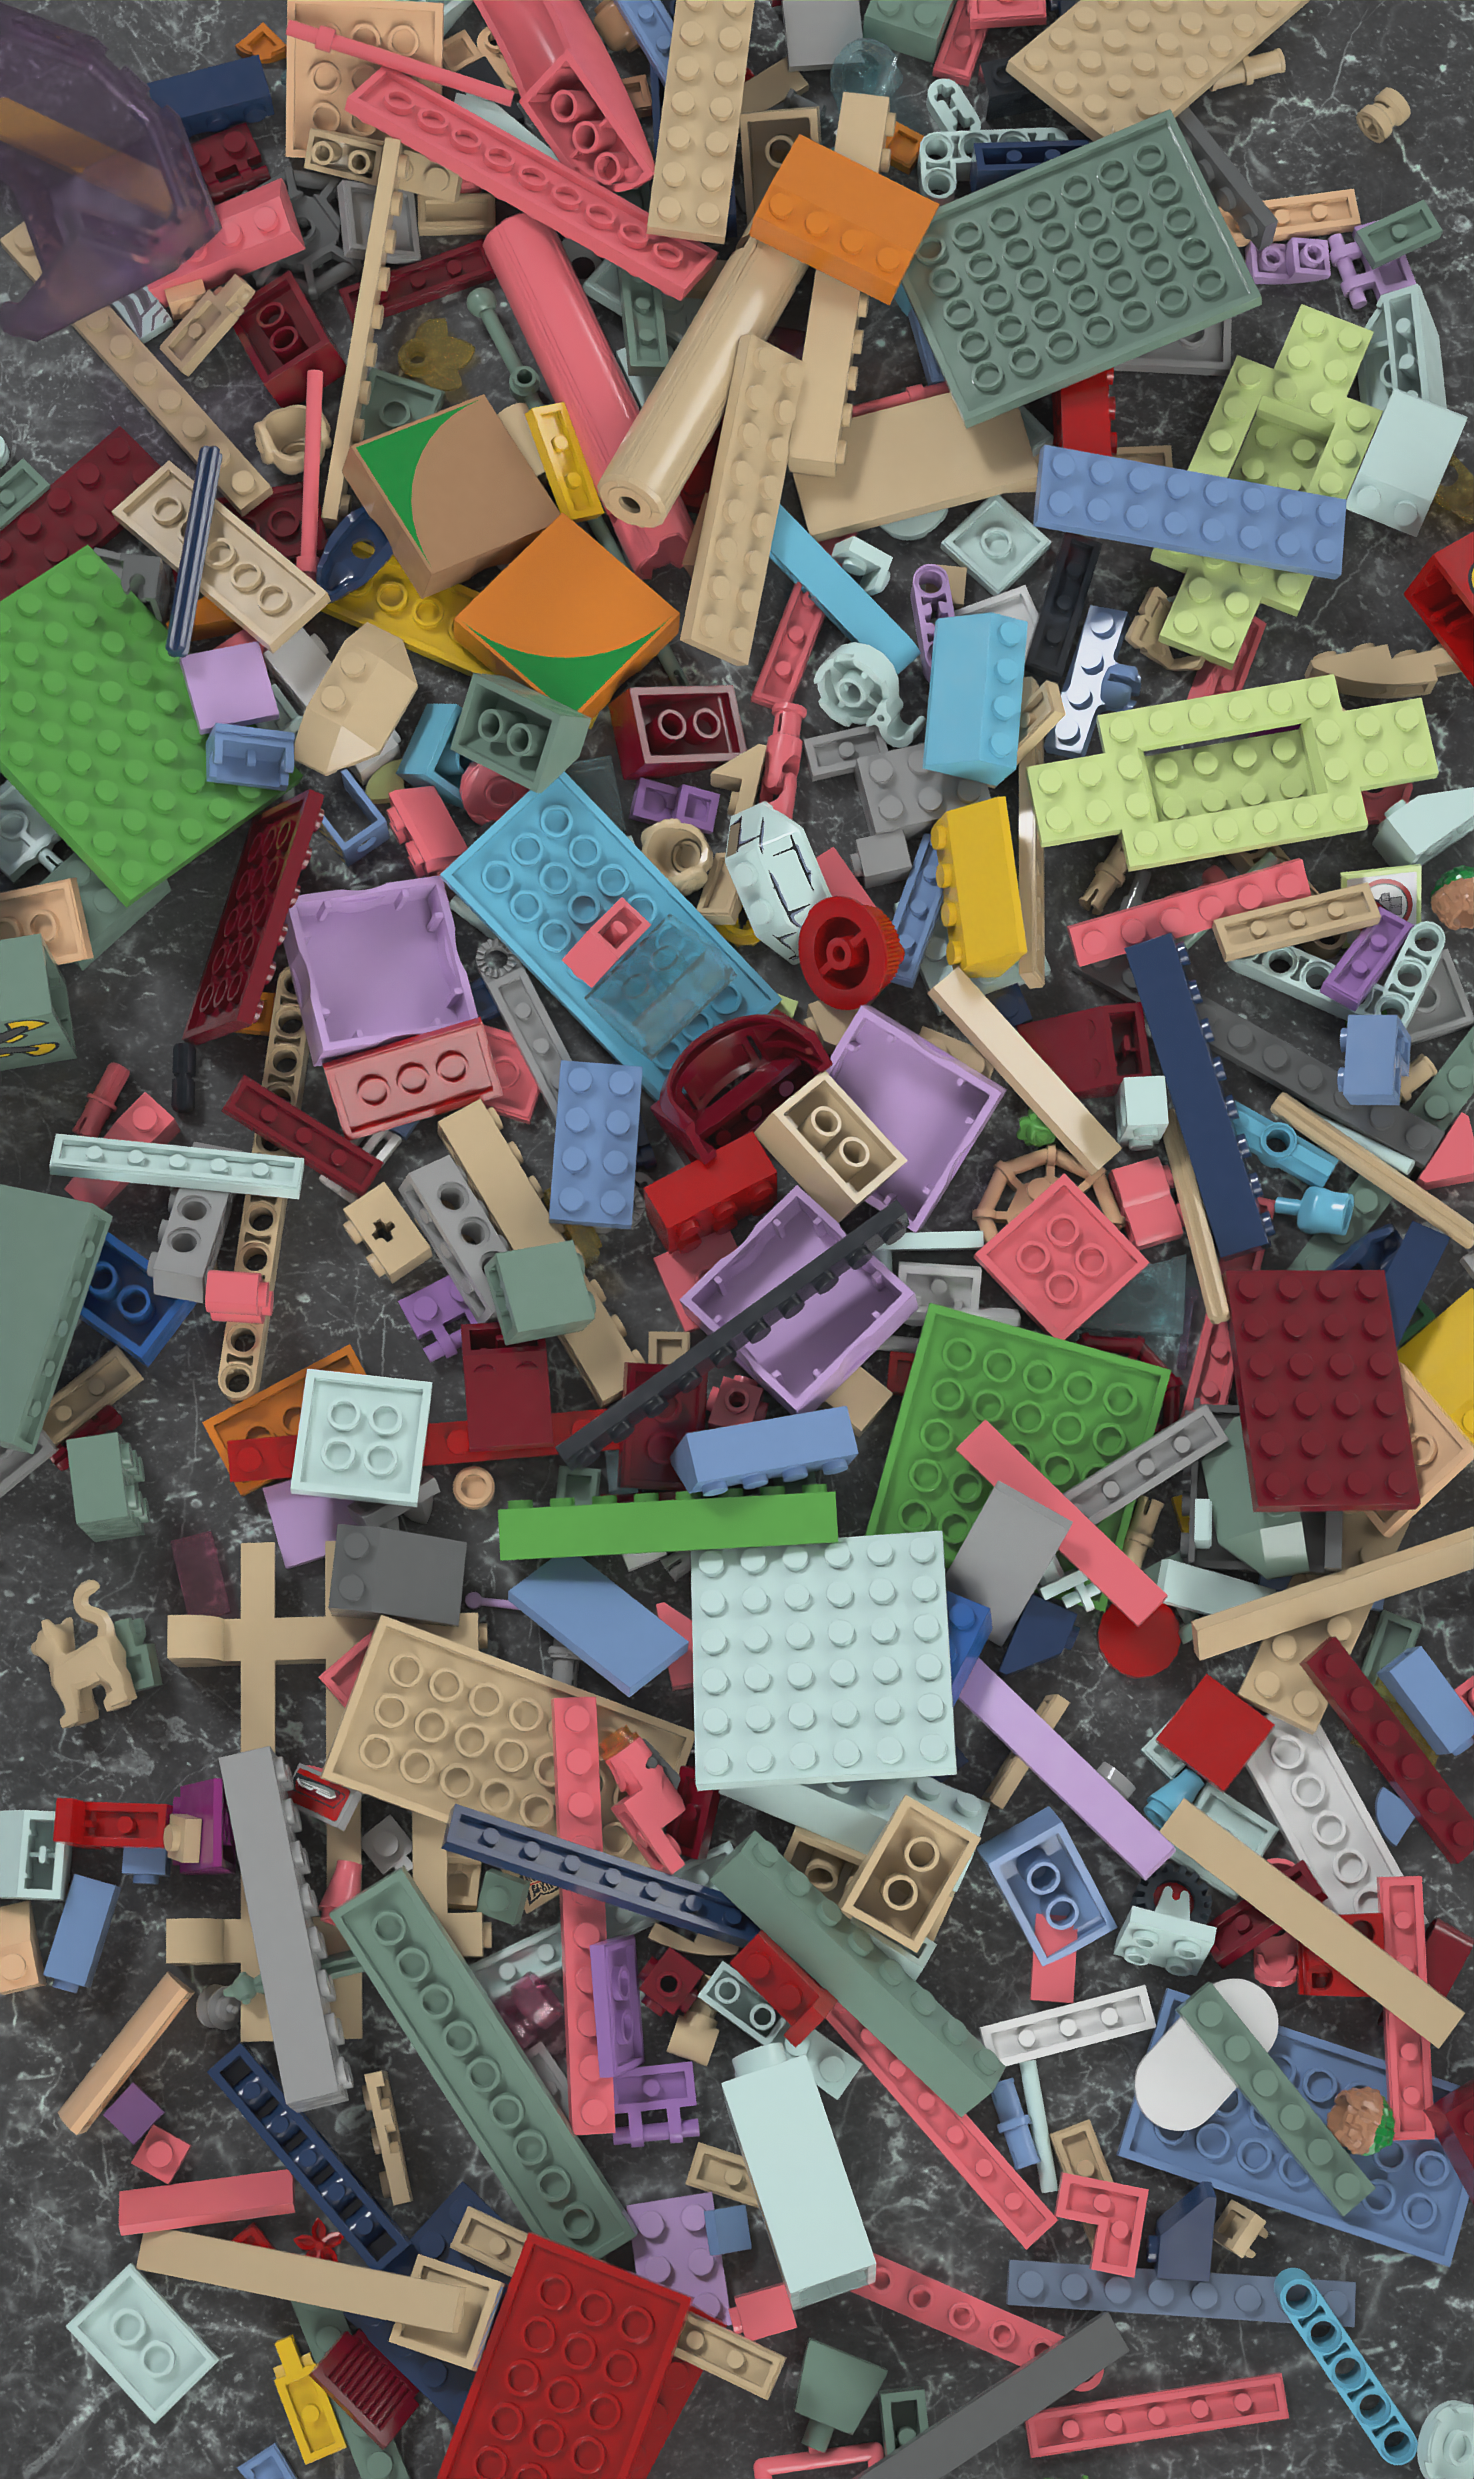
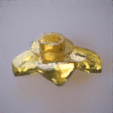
M445 318L432 319L422 323L417 329L415 338L402 345L398 352V363L406 375L415 378L421 377L427 386L442 391H454L462 387V380L458 371L471 361L475 354V347L464 340L448 337V326ZM415 356H421L425 359L422 363L418 364L411 362V359Z

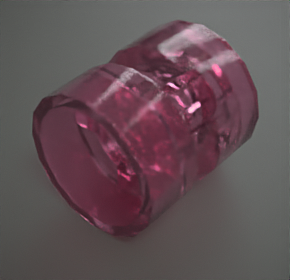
M528 1971L510 1987V1997L501 1995L493 2002V2005L522 2050L538 2038V2028L546 2030L564 2015V2007L557 1996L540 1977L531 1971ZM520 2011L525 2016L524 2019L518 2014Z

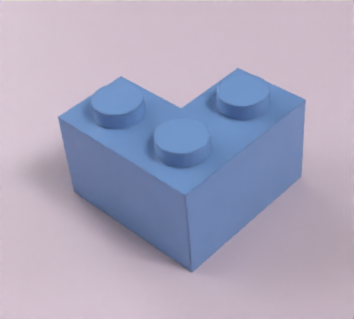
M1348 1015L1347 1028H1342L1340 1033L1341 1052H1346L1345 1067H1340L1338 1070L1337 1084L1339 1092H1343L1350 1105H1400L1401 1076H1409L1410 1034L1398 1015Z

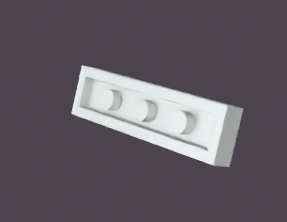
M1142 1985L979 2027L983 2045L994 2052L998 2060L1005 2066L1152 2029L1156 2027L1146 1986Z

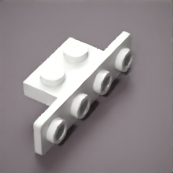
M899 1261L898 1278L915 1293L918 1309L904 1322L907 1325L923 1326L929 1303L1012 1326H1020L1021 1316L1018 1309L979 1307L982 1269L979 1266Z

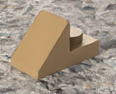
M757 744L712 771L711 786L732 791L727 815L733 816L755 806L765 763L766 745Z

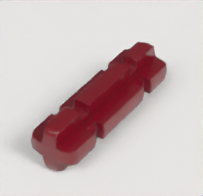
M110 1404L106 1405L96 1413L97 1418L87 1420L65 1440L101 1435L108 1430L112 1432L122 1424L123 1419ZM59 1443L56 1446L59 1450L49 1459L59 1470L64 1471L69 1467L67 1443L63 1446Z

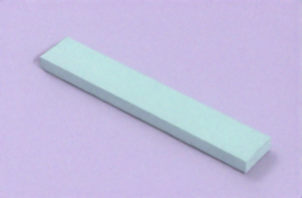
M56 1134L49 1168L50 1175L299 1199L304 1172V1158Z

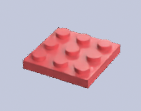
M1065 1173L977 1251L973 1257L1046 1335L1062 1340H1067L1150 1263Z

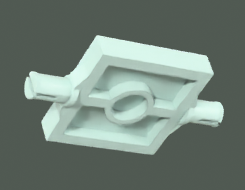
M7 780L0 786V870L13 883L32 865L38 862L52 873L56 866L59 867L63 863L51 851L54 845L62 838Z

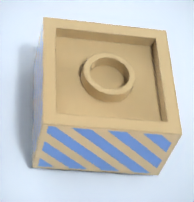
M418 2254L411 2277L466 2287L458 2333H448L395 2322L388 2342L477 2372L509 2285Z

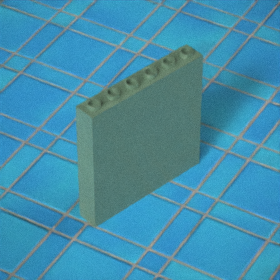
M0 1184V1447L34 1454L113 1216L93 1203Z

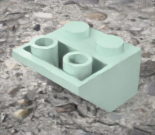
M0 1811L1 1899L66 1901L69 1893L72 1846L53 1842L56 1811Z

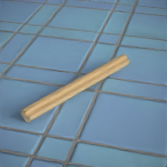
M1282 1092L1274 1101L1270 1109L1273 1114L1463 1247L1469 1249L1474 1245L1473 1223L1287 1093Z
M1175 1109L1168 1110L1169 1124L1163 1134V1140L1207 1316L1212 1324H1219L1230 1319L1222 1274L1203 1199Z

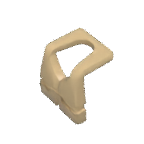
M1159 587L1149 588L1138 610L1140 615L1135 616L1125 636V640L1135 649H1140V653L1167 670H1200L1206 658L1192 655L1174 659L1169 646L1158 642L1159 635L1173 602H1169L1166 599L1167 595Z

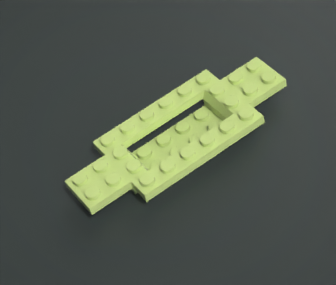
M1301 304L1274 369L1237 355L1187 471L1225 478L1229 476V478L1347 499L1383 412L1380 409L1347 397L1374 331ZM1154 548L1150 560L1185 573V577L1159 635L1158 642L1194 656H1203L1209 662L1232 670L1260 603L1297 617L1314 576Z
M1334 674L1097 715L1096 723L1103 754L1026 767L1025 771L1041 848L1118 834V838L1122 840L1128 872L1363 831L1368 827V820L1361 791L1434 779L1439 774L1422 698L1342 711ZM1301 724L1298 730L1144 756V751Z

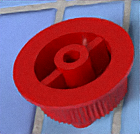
M847 896L825 898L810 909L799 934V960L809 987L821 1001L835 1009L855 1010L862 1005L870 1003L880 990L888 986L893 977H896L895 973H898L897 969H899V965L904 960L905 952L903 946L899 943V934L896 933L895 925L892 924L889 917L878 907L863 905L861 902Z

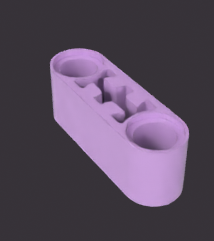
M926 564L916 570L910 594L918 646L921 652L922 670L924 677L929 683L935 630L934 624L930 623L931 613L936 611V620L938 618L955 617L948 575L942 567L935 564ZM930 583L937 586L939 591L936 593H926L920 586Z

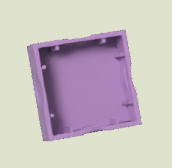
M440 875L389 882L367 890L340 889L299 895L295 905L288 909L285 923L288 924V931L283 943L314 1067L323 1066L322 1063L478 1017L467 972L457 952L455 925L444 882Z
M862 1005L830 1057L833 1065L826 1072L908 1160L865 1201L881 1211L897 1199L907 1212L910 1224L907 1228L916 1233L927 1222L1007 1089L871 1005Z
M796 1185L755 1225L748 1238L735 1251L720 1259L679 1299L685 1314L709 1336L847 1235L832 1216ZM874 1255L861 1268L856 1270L850 1268L839 1276L838 1283L828 1292L821 1295L817 1292L806 1300L804 1308L798 1314L789 1319L783 1317L773 1324L770 1333L761 1341L755 1344L749 1342L736 1351L737 1356L734 1361L791 1415L815 1411L918 1309L915 1293Z

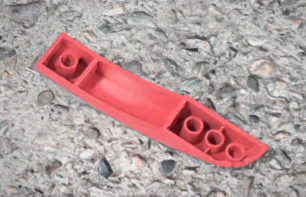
M473 0L509 67L521 96L518 102L558 160L565 166L611 192L629 191L650 181L655 174V163L645 134L618 71L580 0Z

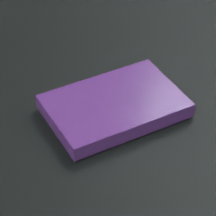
M634 1934L618 1935L590 1945L600 2078L616 2077L643 2065L645 2062Z

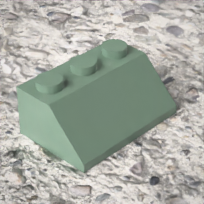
M473 673L450 749L536 793H542L579 758L592 718L506 676Z

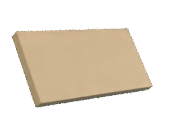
M949 392L853 417L850 428L843 427L841 440L847 441L846 459L844 465L837 464L835 478L792 473L808 533L817 542L1031 487L1037 485L1038 470L1019 407L966 429Z

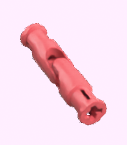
M779 702L775 703L772 707V714L775 716L773 734L768 737L764 763L765 771L759 803L768 802L773 806V809L792 820L797 789V775L799 773L803 741L800 739L802 720L807 716V709L799 704ZM773 794L779 795V797L773 801Z

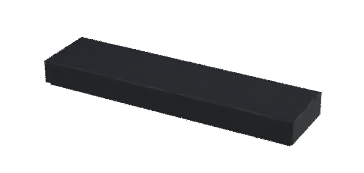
M1065 532L1062 536L1026 652L1024 671L1059 683L1069 656L1102 543L1075 533Z

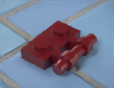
M246 122L175 150L176 158L190 189L192 190L202 185L207 187L194 193L199 208L214 203L215 206L226 201V197L244 190L251 191L258 187L259 184L271 179L266 165L254 170L250 168L261 163L262 159ZM238 172V176L221 183L217 180Z

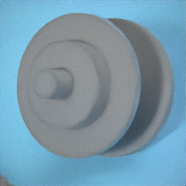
M209 1985L198 1996L196 2014L204 2026L228 2030L240 2021L241 2001L235 1997H224L223 1990L229 1986Z

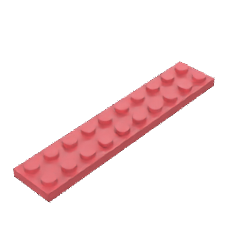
M382 66L347 97L344 110L359 118L363 123L372 125L393 139L401 140L402 144L421 153L428 160L444 166L458 174L463 180L472 182L491 193L495 198L523 211L530 218L538 220L558 231L565 238L572 239L593 251L597 256L605 258L623 268L630 275L638 277L660 289L665 295L682 301L716 262L719 252L699 241L646 234L649 213L400 71Z

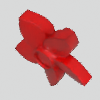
M317 2217L312 2225V2236L300 2235L293 2239L299 2248L309 2250L305 2256L321 2257V2259L338 2262L337 2255L332 2248L339 2245L344 2236L340 2232H331L326 2235L325 2225Z

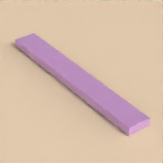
M978 1657L958 1699L1146 1881L1176 1852L1175 1846Z

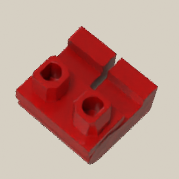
M1383 1913L1337 1914L1384 1950ZM1296 1939L1297 1986L1299 1995L1371 1997Z

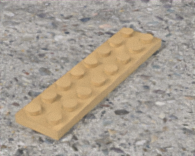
M676 0L646 234L724 244L755 0Z
M753 334L742 335L739 339L680 641L736 666L748 665L788 463L787 457L789 454L792 423L796 417V405L807 364Z

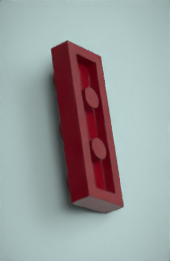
M1304 1860L1283 1872L1321 1903L1328 1899L1324 1889ZM1245 1899L1206 1924L1217 1928L1210 1953L1222 1969L1283 1929Z

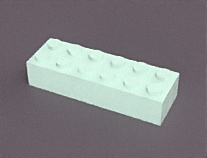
M926 1776L719 1790V1793L866 1855L905 1794L979 1837L991 1804L972 1794L964 1793ZM974 1852L952 1891H958Z

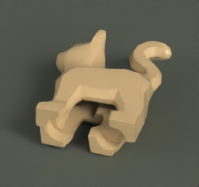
M89 1579L84 1581L76 1588L73 1604L75 1611L83 1621L98 1626L97 1637L75 1650L72 1617L64 1619L61 1624H54L49 1619L41 1621L42 1630L38 1632L37 1640L31 1645V1652L48 1664L51 1684L63 1702L66 1713L60 1719L62 1728L81 1726L99 1719L98 1706L95 1703L92 1689L99 1685L105 1688L106 1697L103 1702L107 1712L126 1707L131 1704L132 1700L137 1699L131 1674L126 1667V1651L116 1636L111 1618L106 1611L89 1604V1596L100 1588L99 1583L95 1580Z

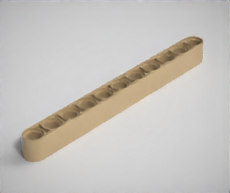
M288 966L280 973L277 981L262 1086L279 1097L289 1098L291 1100L290 1104L301 1110L310 1049L303 1024L299 1031L288 1034L282 1031L283 1025L289 1020L296 1019L303 1023L297 996L287 991L293 983ZM284 1058H291L297 1061L295 1068L286 1073L277 1071L276 1066ZM256 1133L254 1134L252 1153L293 1157L282 1149L272 1152L266 1150L264 1145L267 1140ZM245 1194L234 1271L261 1273L263 1282H269V1291L274 1293L288 1198ZM260 1215H269L273 1218L272 1225L265 1231H257L252 1228L254 1220ZM261 1254L267 1257V1263L263 1269L259 1271L247 1269L246 1264L252 1256ZM265 1316L264 1324L226 1322L218 1385L226 1399L233 1404L242 1402L257 1394L260 1390L270 1316ZM244 1334L253 1335L255 1337V1344L250 1350L240 1352L235 1349L234 1344L239 1336ZM243 1374L249 1377L248 1387L244 1391L235 1393L229 1390V1382L234 1376Z

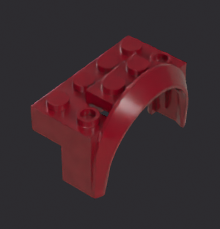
M775 1009L770 1014L738 1017L706 1031L679 1055L662 1085L660 1100L654 1103L650 1109L684 1165L686 1166L696 1160H700L706 1165L717 1156V1149L752 1131L755 1132L774 1110L820 1072L823 1073L831 1067L833 1063L814 1030L795 1021L778 1009ZM747 1036L753 1038L762 1054L761 1060L751 1046ZM756 1068L751 1075L710 1107L705 1108L712 1098L726 1085Z

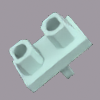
M1054 1555L1039 1581L1040 1584L1037 1585L1039 1594L1044 1600L1074 1587L1075 1591L1061 1597L1066 1608H1069L1081 1602L1086 1612L1095 1609L1090 1597L1101 1593L1093 1583L1084 1585L1083 1582L1088 1579L1076 1567L1063 1572L1056 1555Z

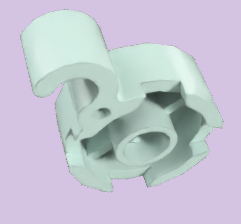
M857 642L841 645L818 668L814 684L817 683L821 699L818 701L819 705L831 719L843 726L849 727L852 723L866 724V727L876 725L879 727L882 738L888 744L897 748L907 747L926 724L924 716H919L912 725H908L901 720L900 711L903 708V701L899 697V678L889 659L874 647Z

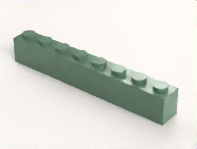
M754 1831L724 1858L709 1881L813 1979L830 1992L847 2011L960 2117L964 2116L994 2091L1006 2068L998 2060L995 2053L981 2044L961 2021L955 2019L935 2000L929 1991L923 1989L905 1973L897 1961L890 1959L879 1949L865 1931L858 1929L852 1924L851 1920L841 1912L837 1904L825 1897L809 1881L804 1873L797 1870L777 1851L772 1843L766 1841L758 1832Z

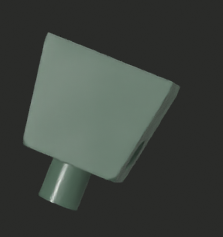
M808 2337L794 2402V2411L810 2418L801 2443L825 2453L834 2428L853 2435L885 2380L888 2372L887 2369Z

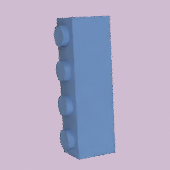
M847 1406L687 1433L671 1454L670 1461L689 1493L702 1491L703 1496H714L728 1491V1487L743 1484L744 1489H753L768 1484V1479L783 1477L784 1482H792L806 1478L808 1472L823 1470L824 1475L840 1473L848 1469V1465L859 1452Z

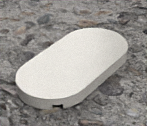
M1226 1979L1214 1983L1215 1988L1268 2053L1278 2033V2014L1269 1995L1258 1985L1243 1979ZM1181 2016L1140 2061L1134 2080L1137 2105L1144 2116L1155 2125L1174 2131L1190 2130L1202 2125L1237 2088Z

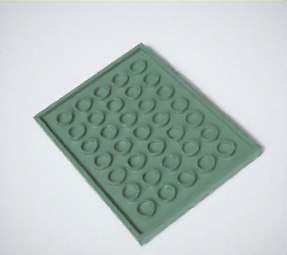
M1171 109L940 206L901 282L966 429L1262 305L1261 294Z

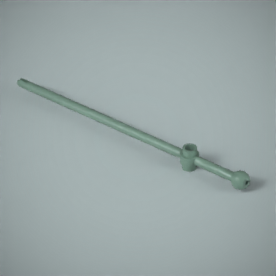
M476 288L469 293L466 305L473 316L482 319L511 374L509 378L510 394L519 403L527 404L529 409L544 406L538 395L540 392L539 375L531 367L523 366L495 313L497 307L495 294L488 288ZM602 515L596 519L587 520L598 543L629 569ZM667 644L657 656L672 685L680 686L675 675H678L683 686H690L672 649Z

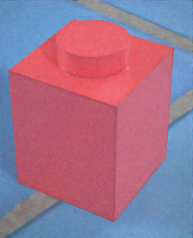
M783 2282L734 2296L736 2307L728 2309L734 2332L737 2334L744 2333L745 2338L752 2341L797 2328L791 2303Z

